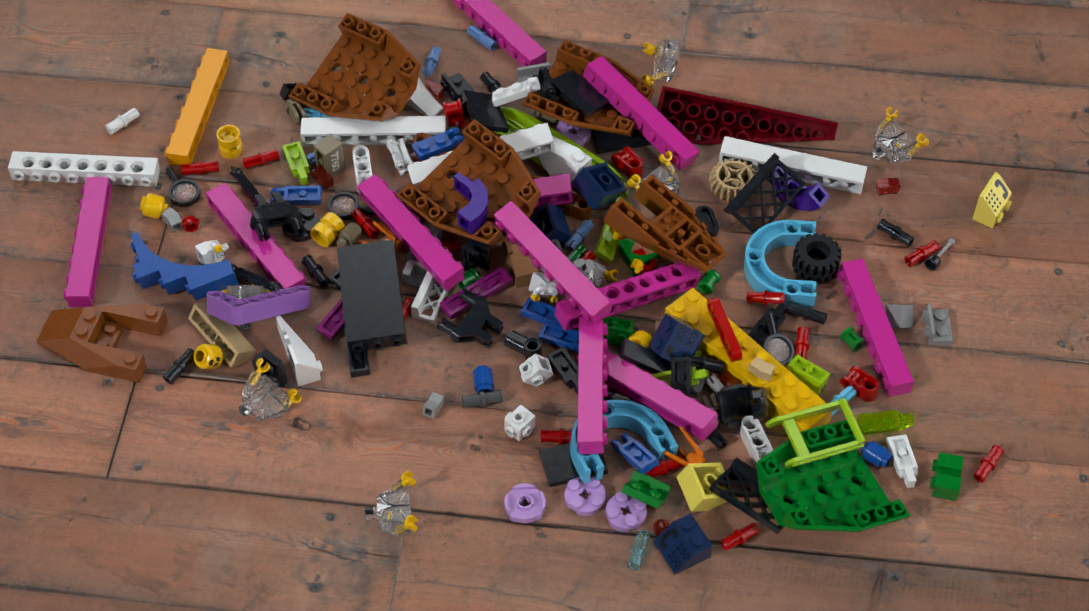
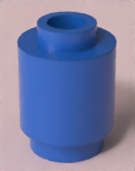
M486 365L478 366L473 370L475 391H477V394H479V391L484 393L493 391L492 369Z
M875 441L866 442L861 450L863 453L862 458L879 468L885 469L893 457L889 453L890 450Z

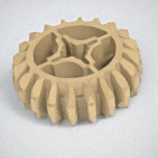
M733 158L730 161L724 159L723 163L718 162L717 166L714 165L709 175V186L715 196H720V200L725 198L728 203L746 185L743 181L746 180L748 183L757 172L753 169L752 165H747V161L742 163L740 158L738 161H734Z

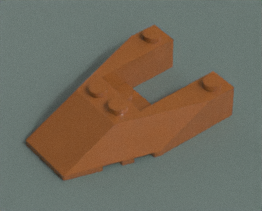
M653 175L641 183L634 198L657 216L650 222L623 198L610 207L603 219L613 230L670 261L705 273L727 255V252L715 236L711 237L707 232L706 224L704 222L701 223L695 216L696 211Z
M150 304L52 310L37 339V343L51 352L65 357L68 362L77 364L84 371L140 383L147 368L144 355L117 349L118 341L124 328L161 336L168 320L164 307Z

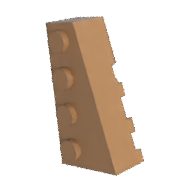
M509 240L501 242L516 288L529 286L533 272L541 273L540 268L537 270L532 265L531 259L521 254L516 243L513 245Z

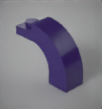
M777 166L774 169V176L784 177V170ZM775 180L776 190H785V180ZM788 180L789 190L797 189L800 185L794 180ZM818 182L812 186H804L788 205L802 211H814L821 208L830 195ZM776 193V197L782 202L786 201V193Z
M459 172L454 176V189L470 202L457 212L458 225L472 235L487 219L488 192L478 178L472 182L468 177Z

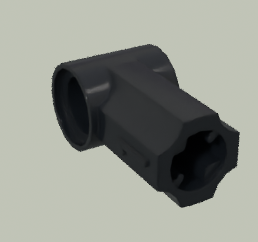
M514 330L509 331L506 335L504 345L524 355L526 360L534 354L542 356L541 341L538 338H528Z

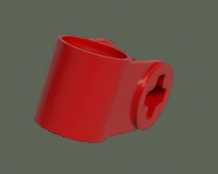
M460 98L450 103L443 102L449 127H458L460 131L463 130L465 122Z
M626 146L620 153L611 155V160L615 167L620 169L629 179L634 174L639 175L640 178L642 177L643 160L630 147Z
M851 367L849 374L841 378V386L844 389L849 385L853 386L857 392L856 396L866 402L874 401L877 398L879 381L859 367Z

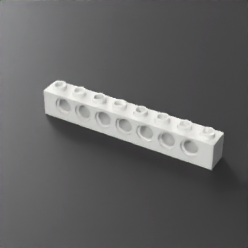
M13 151L8 166L11 179L18 181L85 183L86 177H109L111 185L157 187L160 174L158 158Z

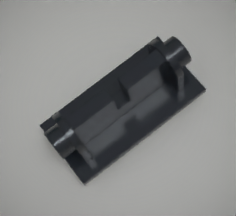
M541 67L538 75H533V77H537L541 88L538 90L539 95L548 100H559L556 89L552 86L549 70L546 67Z

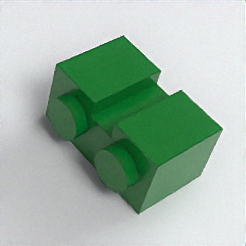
M939 452L937 460L933 459L931 471L935 473L934 476H931L929 488L933 489L932 497L957 501L961 486L963 456Z

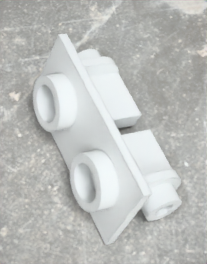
M403 138L398 142L389 139L386 146L390 153H392L395 168L399 170L402 176L408 171L407 166L413 163Z

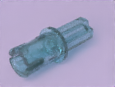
M645 529L638 531L635 543L631 546L632 552L627 565L632 570H640L643 556L647 553L646 546L650 533Z

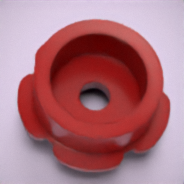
M189 215L182 219V227L186 232H195L198 229L200 221L195 216Z

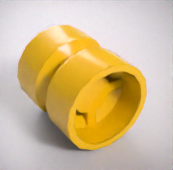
M234 125L220 127L216 135L221 156L226 159L239 157L243 151L239 129Z
M327 212L320 219L321 222L316 223L310 230L313 240L323 247H328L345 228L341 218L332 212Z

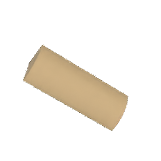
M207 302L194 304L188 319L210 344L221 348L223 359L231 368L244 364L254 355L256 350L234 325L207 313Z

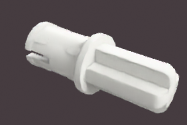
M133 108L122 116L118 115L115 120L105 125L107 132L112 135L119 129L126 128L128 123L139 116V112Z

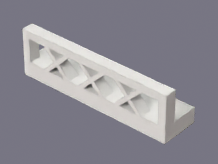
M428 271L412 303L411 313L414 319L434 324L440 310V302L444 301L448 291H445L442 286L437 287L436 280ZM437 293L440 298L431 302L429 297ZM429 308L433 311L431 316L422 314L424 310Z

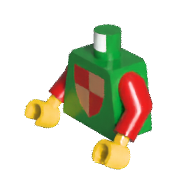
M611 229V232L614 233L613 238L615 240L620 239L619 253L633 277L655 270L659 264V254Z

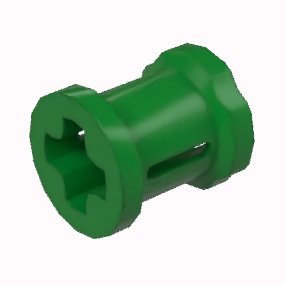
M472 267L469 268L468 272L463 274L465 279L459 282L457 286L462 290L480 280L477 271Z
M712 269L705 273L704 278L697 283V288L704 294H711L714 285L721 280L720 275Z
M848 327L841 333L839 338L851 347L850 350L852 352H857L865 344V339L860 338L854 332L853 327Z

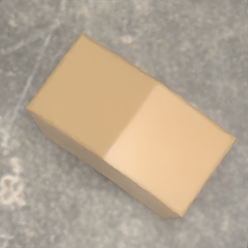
M757 356L750 363L749 371L756 377L770 382L774 374L775 365L769 364Z

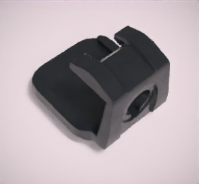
M735 384L721 388L716 394L720 411L718 419L726 427L741 425L743 418L746 416H753V420L769 416L766 388Z

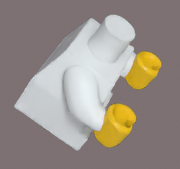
M212 240L196 245L195 250L198 261L202 265L221 262L225 258L224 251L229 250L228 244H220L217 240Z
M533 272L528 289L533 292L530 298L535 302H539L540 296L538 294L549 295L548 300L556 303L558 301L556 285L552 281L548 282L543 273Z

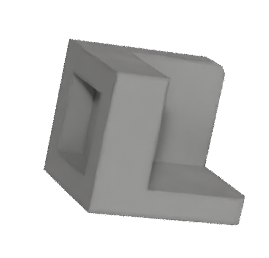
M408 259L402 272L403 285L416 289L420 288L427 273V270L420 262Z
M886 304V315L892 328L913 327V305Z

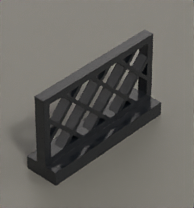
M776 153L765 162L724 209L726 213L733 215L753 234L757 230L753 227L752 220L762 219V226L772 223L806 184L779 160L780 157ZM777 166L784 170V177L774 176V169ZM775 180H785V190H776ZM788 180H795L800 185L797 189L789 190ZM763 181H772V190L763 191ZM773 193V203H764L763 194ZM776 193H786V201L784 203H777ZM752 194H760L761 204H751L750 196ZM764 206H774V215L765 216ZM740 207H748L749 217H741L737 213ZM751 207H761L762 216L752 217Z
M736 457L731 466L710 485L709 490L778 534L784 526L776 525L770 521V519L775 518L772 513L767 512L769 508L759 492L757 470ZM717 486H727L728 490H722ZM732 486L740 487L741 491H733ZM736 497H744L745 501H739ZM749 497L757 498L758 502H750ZM783 499L784 502H787V503H789V504H792V502H791L790 500H788V499ZM753 508H761L762 513L754 511Z

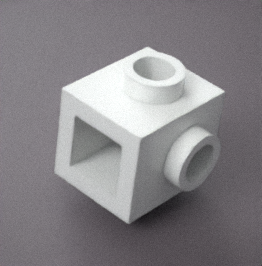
M534 354L519 366L523 382L535 387L542 385L544 381L553 375L549 359Z
M520 405L513 412H509L504 418L506 434L518 441L528 437L535 428L536 416Z

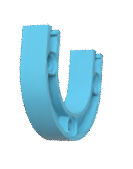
M775 221L759 228L751 236L745 251L744 273L748 283L756 292H763L764 290L768 292H783L785 295L784 303L788 306L790 302L805 307L811 306L814 308L816 281L791 280L780 277L769 269L765 262V257L773 249L782 246H796L797 241H800L801 237L806 238L807 234L814 235L816 233V221Z
M607 400L608 413H604V417L607 416L608 429L624 428L637 433L644 439L651 453L658 458V461L661 459L665 460V449L676 456L679 446L668 426L658 414L636 402ZM577 418L570 440V456L583 484L591 481V469L589 467L596 474V480H600L603 477L605 466L598 454H579Z

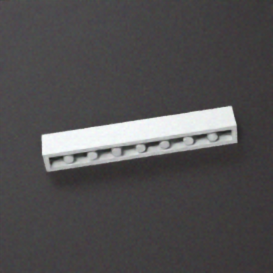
M398 116L382 122L337 117L301 119L302 146H313L329 134L339 138L343 145H386L389 139L398 142L401 138H403L405 144H413V137L417 133H426L431 136L443 132L446 133L445 116Z
M547 123L537 124L532 128L521 129L515 133L499 137L514 148L520 160L555 150L554 140ZM452 151L408 165L407 169L412 185L417 187ZM456 173L450 174L448 178L454 179Z
M724 136L719 162L723 163L724 159L730 161L732 158L734 161H738L740 158L742 163L747 161V165H752L753 169L757 172L776 153L780 157L779 160L805 183L816 184L819 182L821 186L856 194H861L867 166Z

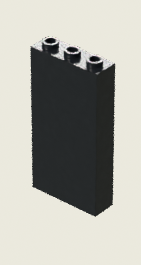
M394 240L337 248L346 340L349 353L407 344Z

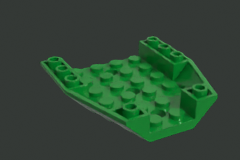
M847 420L800 432L809 453L856 441ZM788 439L756 463L759 492L780 526L794 530L861 532L910 517L900 499L889 501L857 449L796 467L785 468L784 463L797 457L790 439ZM852 480L857 481L860 485L854 484ZM818 489L825 491L826 495L819 493ZM783 499H788V500H790V501L792 502V504H789V503H787V502H784Z

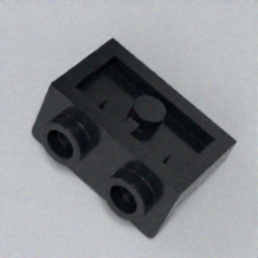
M445 73L441 74V87L444 91L448 92L452 102L457 101L459 98L463 101L461 96L463 90L474 91L461 73L448 77Z
M265 349L254 357L252 364L255 373L258 369L256 362L259 358L264 360L260 367H264L267 362L270 364V369L267 372H262L258 377L257 381L259 383L264 381V377H268L272 383H278L281 387L288 383L283 361L269 350Z

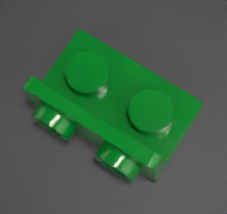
M614 317L603 319V323L607 324L608 335L604 336V339H607L608 345L621 347L622 341L628 339L633 334L635 321Z
M635 470L630 481L623 485L621 492L659 509L665 504L671 485Z

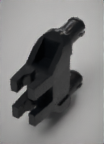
M279 191L272 192L274 200H271V203H266L262 194L255 195L256 202L253 205L255 212L250 220V227L256 231L259 241L263 242V240L268 241L271 236L267 228L292 225L296 236H299V232L301 235L306 233L307 230L302 222L303 215L296 206L284 201Z
M464 288L463 292L459 295V299L471 305L472 309L460 325L456 326L443 317L441 319L442 322L439 321L437 328L449 334L451 340L456 343L476 341L489 349L493 344V336L486 333L484 329L488 327L500 334L504 329L502 326L503 322L490 314L486 297L483 295L478 297Z

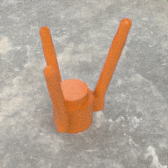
M373 221V224L388 236L386 240H394L395 250L398 253L404 244L382 222L377 223ZM360 239L357 241L360 244L371 243Z
M680 426V430L696 453L692 451L690 454H687L678 447L677 452L686 458L685 460L668 451H665L664 454L684 466L693 463H705L706 459L703 457L705 453L699 449L684 427Z

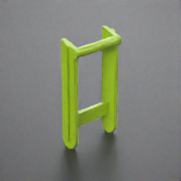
M846 398L774 417L765 423L767 428L783 424L797 454V457L784 463L785 468L796 467L863 448L866 442ZM842 409L856 441L809 453L795 421Z

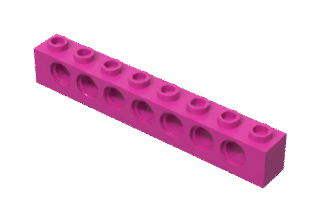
M675 263L635 277H629L617 283H611L602 288H597L610 301L612 311L604 318L696 288L701 275L696 269ZM562 299L557 302L554 315L564 331L579 327V317H582L581 311L577 307L573 308L568 299Z

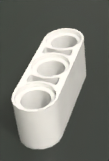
M358 145L352 151L357 185L372 176L369 150L364 145Z
M751 415L744 417L741 423L740 436L756 467L757 461L773 451V448L759 420H753Z

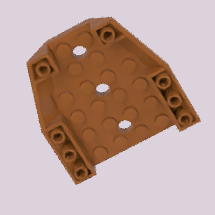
M347 12L338 25L342 35L308 84L303 85L298 82L290 93L289 98L329 117L378 122L398 117L417 89L420 63L388 30ZM337 67H341L339 71L334 72ZM364 79H368L366 84H361ZM391 92H396L394 96L388 97Z
M564 40L559 47L556 60L549 69L552 79L571 70L576 71L583 77L587 64L603 56L650 102L654 89L613 59L567 40ZM538 90L534 93L530 92L522 104L576 128L632 137L636 129L634 127L635 122L622 117V114L611 104H609V107L586 118L560 95H558L559 100H548L541 97Z
M474 119L462 131L465 140L417 187L409 182L397 194V197L435 227L491 245L508 240L507 234L504 231L501 232L495 226L494 214L512 201L530 218L541 192L514 148ZM460 172L472 182L478 178L487 189L488 216L485 223L472 235L458 225L457 212L470 201L454 189V179L448 178L450 174Z

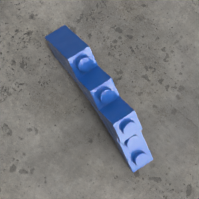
M138 232L131 234L133 242L130 245L133 252H137V256H134L136 263L133 264L135 272L132 273L136 284L140 283L142 289L160 283L161 288H166L169 295L186 289L188 294H192L195 301L207 297V292L222 291L239 284L229 259L206 265L172 263L150 251L143 243Z

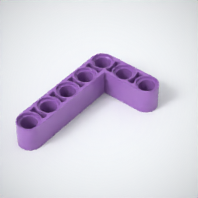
M306 285L294 286L244 299H237L222 291L207 292V313L232 325H242L311 307L310 287Z

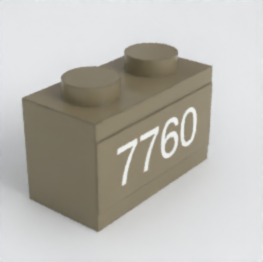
M329 134L313 145L316 168L325 177L330 178L345 168L343 143L339 138Z

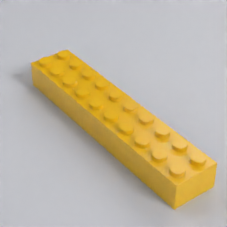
M694 288L665 308V314L681 318L705 335L698 350L706 358L722 360L723 368L721 372L734 384L766 388L768 411L771 417L774 418L827 404L728 318L742 351V360L731 362L709 314L707 299ZM757 356L763 361L775 365L774 374L770 382L756 377L749 371L750 363ZM832 411L797 420L795 423L800 432L824 426L830 422Z

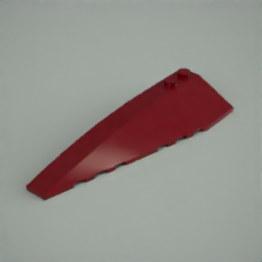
M662 86L657 108L692 144L696 145L722 144L724 136L754 143L835 141L838 122Z

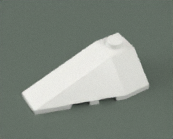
M418 77L417 89L406 104L424 116H437L443 110V107ZM394 91V92H391L390 94H391L392 96H394V95L396 94V92Z
M552 136L555 150L537 155L536 157L539 158L544 170H547L550 176L569 174L572 188L574 187L572 182L580 171L585 167L592 166V158L579 148Z
M280 315L275 316L276 325L298 387L321 380L320 372L323 371L320 360L316 361L314 353Z

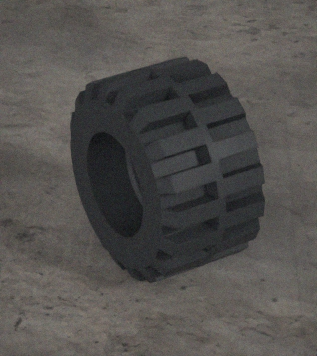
M807 234L806 238L801 237L800 241H797L792 259L793 271L798 273L797 276L800 279L804 278L805 281H816L819 284H824V281L829 282L838 273L842 257L841 247H838L837 241H833L832 237H826L825 234ZM811 257H819L823 260H814Z

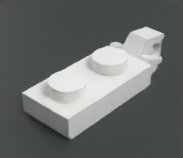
M537 77L528 78L524 82H516L512 86L497 89L492 94L493 105L497 107L527 97L528 93L541 88Z
M907 435L887 437L886 444L893 455L892 461L899 478H904L907 488L915 487L918 465Z

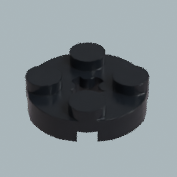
M298 208L303 215L302 222L307 230L306 233L301 235L299 232V236H296L292 225L282 226V231L286 237L292 238V241L304 242L312 238L310 230L319 220L311 208Z

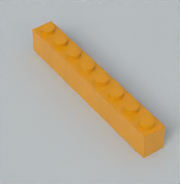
M207 48L205 55H202L201 65L197 67L195 80L191 82L190 93L186 95L185 106H182L181 116L176 120L175 131L171 133L170 144L165 148V157H167L169 165L181 166V164L192 163L230 63L228 51Z

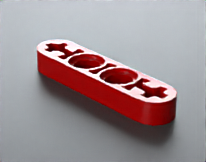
M719 298L707 299L709 314L730 361L742 360L740 345Z

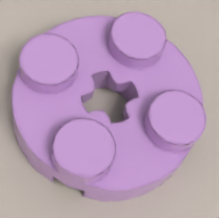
M561 121L556 126V131L580 146H584V143L589 142L591 139L590 129L576 128Z
M580 477L572 479L568 482V486L565 489V503L570 510L576 511V514L580 516L596 514L605 503L606 492L604 486L595 477H590L591 481L583 484ZM582 493L589 494L588 499H584V497L580 495H582Z
M518 484L505 496V511L512 522L531 523L539 521L545 511V496L541 490L539 491L532 484ZM523 500H527V503H531L527 507H523L520 505L522 504Z
M621 491L617 492L606 505L605 513L608 523L612 528L620 532H629V530L635 528L636 530L639 529L646 520V503ZM628 509L630 510L631 514L627 513L625 516L623 515L622 510Z

